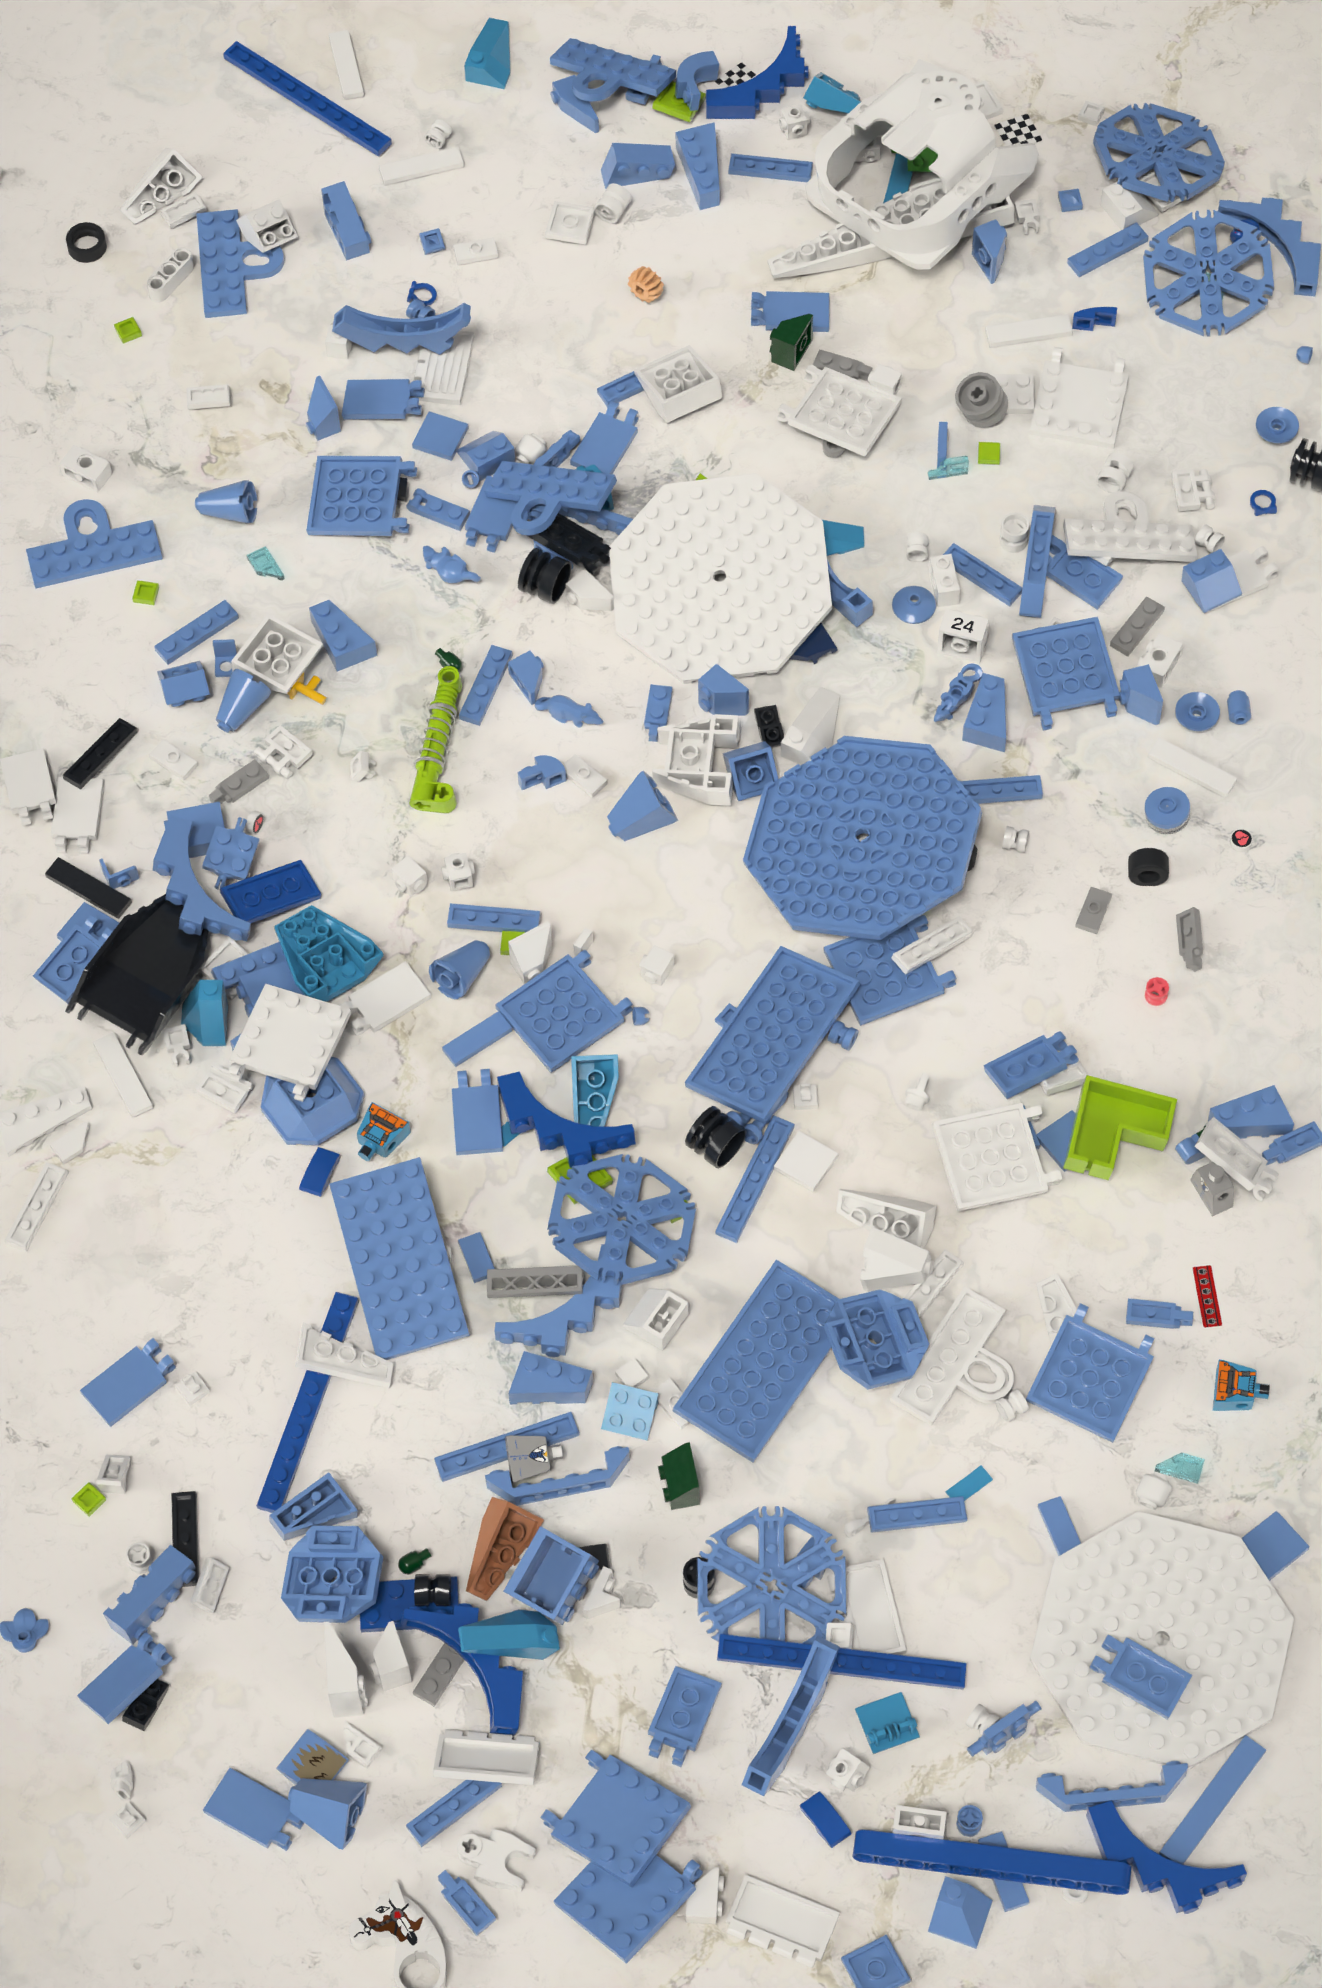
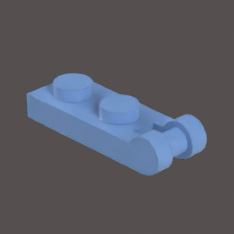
M420 488L415 490L414 498L409 500L406 505L410 512L461 531L470 515V510L427 494Z

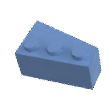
M1275 1085L1212 1107L1208 1117V1122L1213 1117L1216 1118L1240 1139H1245L1247 1136H1262V1138L1269 1137V1135H1285L1292 1132L1294 1122Z

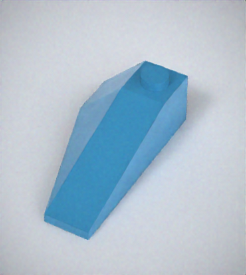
M489 17L466 59L464 68L465 80L467 82L505 89L510 76L508 21Z
M822 72L814 76L803 97L807 100L806 103L817 109V107L845 113H850L862 102L859 100L860 97L857 93L849 90L844 91L842 89L843 84Z
M822 520L827 556L836 553L844 554L864 548V527Z
M618 1054L571 1056L574 1122L605 1127L619 1079Z
M516 1610L458 1628L461 1652L544 1660L560 1650L556 1625L537 1611Z

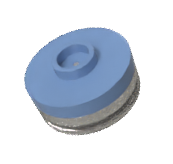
M1162 787L1154 790L1145 801L1147 824L1152 830L1161 834H1174L1184 829L1190 820V802L1186 794L1174 787Z

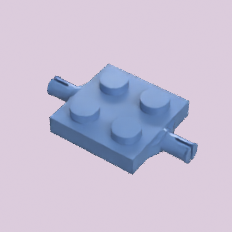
M241 817L238 818L235 829H227L217 825L215 827L202 869L218 875L216 885L214 886L217 890L219 886L220 889L225 886L227 879H247L259 844V838L243 832L247 820L244 818L243 821Z
M1034 1701L1027 1707L1022 1704L983 1731L982 1737L967 1747V1751L972 1757L981 1750L986 1755L992 1751L994 1753L999 1752L1006 1746V1741L1012 1737L1017 1739L1026 1732L1025 1728H1027L1028 1719L1041 1710V1706L1037 1701Z

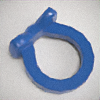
M413 281L409 289L407 302L410 303L411 299H419L414 294L415 290L426 289L430 291L432 298L422 302H424L425 306L433 304L437 295L435 288L428 283L417 284L416 281Z
M1258 490L1251 495L1250 506L1255 510V516L1277 513L1276 498L1270 491ZM1260 495L1268 496L1271 504L1269 507L1261 508L1255 503V498Z

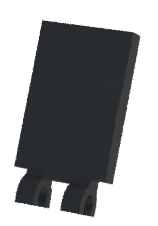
M559 513L546 530L535 535H526L576 565L582 562L584 568L591 574L598 570V567L594 565L595 563L600 561L606 564L610 561V557L606 554L609 553L611 547L603 544V538Z

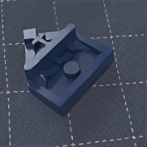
M820 623L789 660H812L816 664L820 657L830 651L834 653L838 649L822 623Z

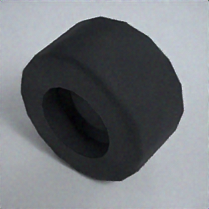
M1142 848L1132 852L1128 858V877L1130 881L1139 886H1158L1164 883L1169 877V857L1167 854L1156 848Z

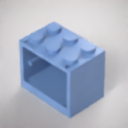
M540 1526L505 1587L504 1592L563 1625L565 1621L569 1622L575 1611L573 1606L576 1601H580L586 1593L587 1587L585 1585L589 1578L593 1579L599 1569L597 1565L599 1560Z

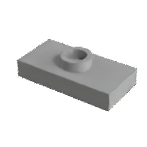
M1090 887L1075 927L1097 934L1112 898V893Z

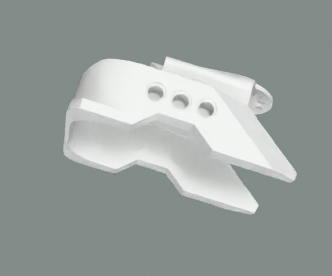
M932 71L923 75L907 73L900 77L885 92L864 99L821 139L815 152L817 174L805 184L807 199L813 206L902 263L918 270L931 269L958 244L971 219L987 204L1001 203L1034 172L1039 153L1033 143L996 147L994 132L983 113L979 110L981 106L979 91L974 83L965 76L950 71ZM939 78L943 79V81L938 82L936 80ZM953 80L957 81L955 84L950 83ZM924 81L930 82L929 84H923ZM973 97V99L967 100L966 98ZM968 107L972 108V110L967 111L965 109ZM883 135L881 137L882 144L909 160L915 159L926 147L938 154V158L929 166V170L941 178L943 192L946 194L918 220L908 224L894 225L885 221V217L873 209L869 212L855 203L854 197L843 190L839 192L835 190L837 184L849 174L858 154L877 136Z

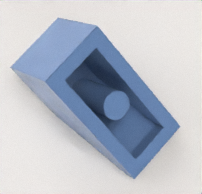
M531 650L508 662V672L529 703L533 705L536 702L542 682V668L544 666L538 656L535 657Z

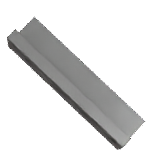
M579 1266L487 1270L488 1298L583 1294L584 1273L583 1269ZM565 1285H577V1287H566ZM541 1286H551V1287H550V1288H542ZM495 1288H503L502 1290H493Z

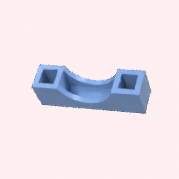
M827 560L832 605L853 625L858 627L873 615V601L858 587L851 589L843 584L835 575Z

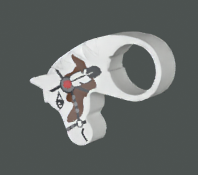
M394 1880L390 1893L379 1895L375 1908L368 1914L355 1919L350 1924V1942L358 1950L368 1949L373 1944L395 1946L394 1980L396 1988H406L400 1980L401 1974L409 1964L416 1962V1959H426L438 1969L440 1977L432 1988H445L447 1967L440 1936L422 1909L411 1899L402 1895L397 1880Z

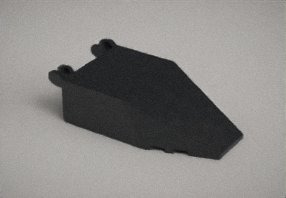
M166 894L155 899L149 906L139 908L138 912L126 915L83 970L65 1012L70 1014L77 1003L84 1006L78 1013L77 1019L81 1021L88 1011L91 1010L132 1034L126 1043L127 1048L130 1049L137 1038L143 1040V1044L138 1049V1054L144 1055L178 1010L204 963V953L209 931L203 928L200 936L197 934H187L179 929V920L184 905H175L166 900Z

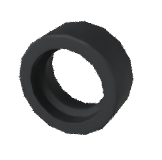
M83 222L71 227L67 232V248L69 255L74 260L90 263L100 259L106 252V239L104 231L100 226L90 222ZM92 236L98 239L97 244L91 248L81 249L74 246V243L81 237Z

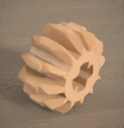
M641 266L634 270L628 278V286L631 287L630 291L634 292L635 297H639L642 302L650 303L654 301L663 291L664 284L660 281L661 277L656 272H653L650 267Z

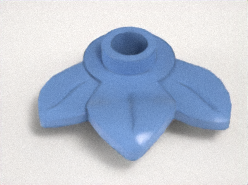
M28 1608L19 1610L15 1614L13 1621H3L0 1623L2 1638L12 1642L13 1647L22 1653L31 1651L35 1647L37 1639L45 1636L49 1628L47 1619L36 1620L33 1611Z

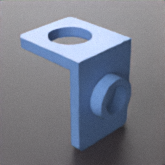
M213 640L215 676L230 677L232 669L222 671L220 665L224 662L231 663L232 659L236 656L235 640Z
M99 859L102 872L109 886L113 889L127 886L139 879L136 866L110 875L103 859Z

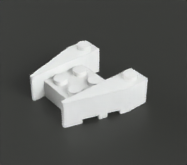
M715 714L708 716L709 718L697 721V719L689 720V723L674 726V724L658 727L659 744H666L668 747L665 769H652L653 780L657 786L708 805L731 806L733 792L731 773L711 771L714 747L738 748L740 734L738 715Z

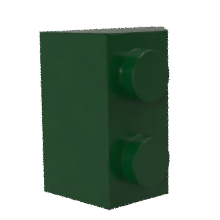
M809 313L781 321L777 329L774 328L770 334V340L772 341L769 350L772 363L795 371L813 340L812 314Z
M690 1442L663 1455L661 1457L662 1465L658 1466L660 1480H665L666 1488H662L665 1503H670L671 1510L700 1505L699 1483Z

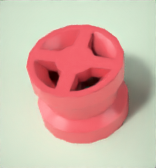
M1155 977L1147 982L1145 999L1149 1004L1160 1006L1166 1002L1169 991L1167 981L1163 978Z

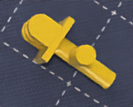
M302 673L287 693L289 698L293 699L297 692H300L322 705L327 697L314 690L321 681L320 678L314 675L308 684L304 685V673Z

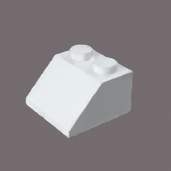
M1117 182L1102 189L1100 205L1120 230L1136 222L1141 225L1158 216V212L1141 193L1124 189Z
M393 1621L388 1622L372 1652L374 1661L370 1662L376 1685L381 1684L383 1692L412 1682L409 1666Z

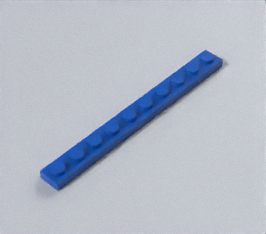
M235 41L223 53L225 60L378 157L392 144L390 137L238 41Z
M335 1292L321 1332L324 1331L331 1334V1338L344 1343L359 1303L358 1298ZM306 1370L257 1502V1509L273 1513L285 1504L332 1375Z
M720 1634L717 1661L802 1671L812 1645ZM839 1648L830 1674L963 1690L965 1688L966 1663Z

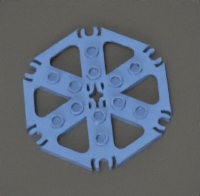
M1144 103L1143 109L1138 108L1137 104H1134L1133 108L1129 105L1100 122L1093 139V144L1106 175L1110 174L1109 179L1117 177V184L1122 185L1124 189L1167 202L1168 200L1174 202L1175 196H1179L1181 201H1184L1185 196L1189 200L1218 182L1225 161L1211 129L1207 131V125L1199 127L1200 120H1195L1196 117L1151 103L1149 105ZM1163 115L1172 120H1180L1183 125L1164 136L1156 116ZM1126 117H1130L1134 121L1139 135L1117 129L1114 124ZM1199 140H1205L1212 155L1205 156L1185 149ZM1107 147L1132 154V156L1122 162H1115L1111 158ZM1154 168L1161 186L1139 181L1137 178ZM1178 169L1204 177L1193 184H1187L1183 181Z
M1207 210L1205 218H1201L1199 211H1196L1195 220L1191 212L1154 236L1152 241L1149 242V247L1155 250L1152 252L1145 250L1143 255L1147 303L1149 302L1150 308L1154 305L1160 306L1155 310L1156 316L1159 315L1160 319L1201 336H1204L1203 329L1206 328L1207 337L1210 336V330L1213 328L1218 330V336L1221 335L1222 326L1226 334L1265 309L1268 299L1264 298L1263 295L1272 296L1274 291L1271 251L1268 239L1258 241L1257 238L1262 235L1258 227L1213 210V218H1211L1210 210ZM1223 223L1242 231L1243 236L1241 239L1217 253L1215 227L1218 224ZM1185 227H1191L1194 230L1196 255L1171 246L1167 242L1168 238ZM1256 255H1260L1263 259L1264 277L1260 280L1233 271ZM1157 264L1184 276L1167 287L1158 289L1154 285L1153 267ZM1207 264H1209L1210 271L1213 272L1210 276V282H1208V277L1205 274ZM1221 291L1246 300L1250 304L1234 316L1226 317L1223 314ZM1200 293L1202 316L1199 320H1192L1175 313L1174 308Z
M623 1154L588 1162L585 1165L572 1166V1169H568L567 1177L570 1179L567 1180L561 1176L559 1181L557 1180L547 1230L549 1229V1236L558 1235V1237L553 1238L552 1242L557 1251L597 1281L600 1272L602 1273L601 1282H605L606 1276H613L615 1285H617L619 1277H622L621 1285L670 1273L673 1269H676L678 1262L674 1259L677 1258L683 1262L685 1257L687 1258L696 1208L694 1209V1202H684V1200H690L691 1196L687 1192V1188L647 1159H645L644 1166H642V1157L638 1158L637 1163H631L629 1161V1154L625 1156L624 1162H622ZM609 1167L616 1168L619 1175L614 1197L588 1178V1174ZM644 1175L654 1176L670 1189V1193L667 1195L637 1202L641 1180ZM564 1196H571L590 1210L592 1214L564 1219L560 1214ZM623 1216L626 1217V1221H625V1220L618 1221V1217H620V1218H622ZM682 1217L684 1220L679 1240L669 1239L651 1225ZM606 1236L603 1255L598 1261L591 1260L573 1245ZM629 1241L657 1261L637 1268L628 1267L626 1265V1256Z
M762 1506V1517H759V1507L709 1536L718 1543L715 1544L711 1540H706L705 1543L710 1545L712 1550L709 1554L700 1551L699 1555L706 1558L707 1562L697 1558V1616L703 1612H708V1615L700 1618V1622H704L707 1619L712 1621V1627L706 1630L707 1634L715 1632L716 1629L718 1630L714 1636H711L712 1639L719 1641L720 1634L728 1635L729 1626L759 1609V1639L785 1641V1609L813 1624L816 1629L814 1636L801 1644L813 1645L817 1636L826 1640L827 1623H832L834 1618L841 1621L845 1619L842 1615L836 1614V1610L846 1615L845 1556L836 1561L835 1557L843 1554V1550H839L836 1553L831 1551V1545L837 1542V1540L831 1539L827 1543L824 1542L832 1534L785 1507H782V1517H779V1506H775L773 1516H769L766 1512V1506ZM749 1524L755 1525L758 1529V1563L727 1545V1538ZM787 1524H793L812 1535L814 1545L784 1563V1527ZM830 1568L835 1575V1598L832 1602L826 1603L797 1585L822 1570ZM712 1569H717L746 1587L718 1604H712L708 1600V1572ZM760 1579L771 1582L773 1579L776 1580L775 1585L783 1593L774 1590L768 1593V1587Z

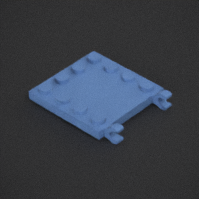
M317 456L306 529L308 535L392 536L393 530L400 533H409L410 525L407 524V518H395L400 476L401 474L409 477L417 476L415 462H402L401 456Z
M1098 617L1012 633V640L1033 716L1040 715L1043 731L1052 729L1051 712L1104 702L1107 718L1116 716L1117 706L1115 700L1119 699L1120 694Z
M925 915L917 917L882 940L848 937L824 947V953L832 969L859 980L860 986L850 999L849 1004L860 1026L944 994V988L956 985V976L953 970L938 976L931 961L905 975L891 958L895 952L919 939L916 932H923L928 929L926 925L928 920Z
M586 950L581 951L573 959L567 954L495 1004L496 1010L500 1011L514 1031L550 1073L568 1062L571 1056L578 1055L624 1022L623 1016L633 1011L631 1007L633 1004L627 997L613 1006L581 969L591 964L589 959L591 956Z
M1080 1303L1074 1317L1066 1315L1026 1397V1401L1113 1443L1154 1356L1148 1354L1154 1338L1145 1335L1139 1349L1083 1323L1082 1321L1089 1307Z
M590 1750L585 1759L589 1761L588 1764L598 1771L562 1820L547 1809L540 1818L544 1820V1825L553 1829L551 1833L553 1839L628 1886L633 1887L690 1810L691 1805L688 1801L614 1756L609 1755L605 1760L598 1753Z
M656 1855L634 1886L630 1887L590 1862L553 1902L560 1910L627 1964L694 1893L696 1888L693 1882L703 1874V1871L699 1869L700 1865L692 1859L686 1865L681 1875Z

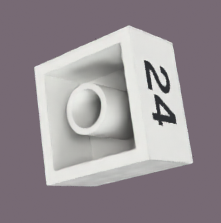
M946 609L939 629L937 654L980 664L987 642L989 619L983 618L980 615L962 613L959 610Z

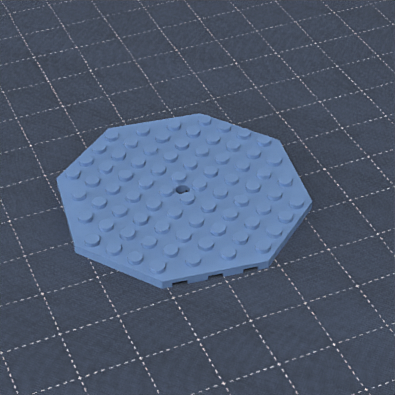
M843 736L837 740V744L828 749L825 747L810 757L811 761H807L801 766L799 764L786 771L784 776L776 782L770 781L764 785L743 862L793 930L882 940L963 889L982 810L930 744ZM862 833L869 835L861 840V842L857 839V836Z

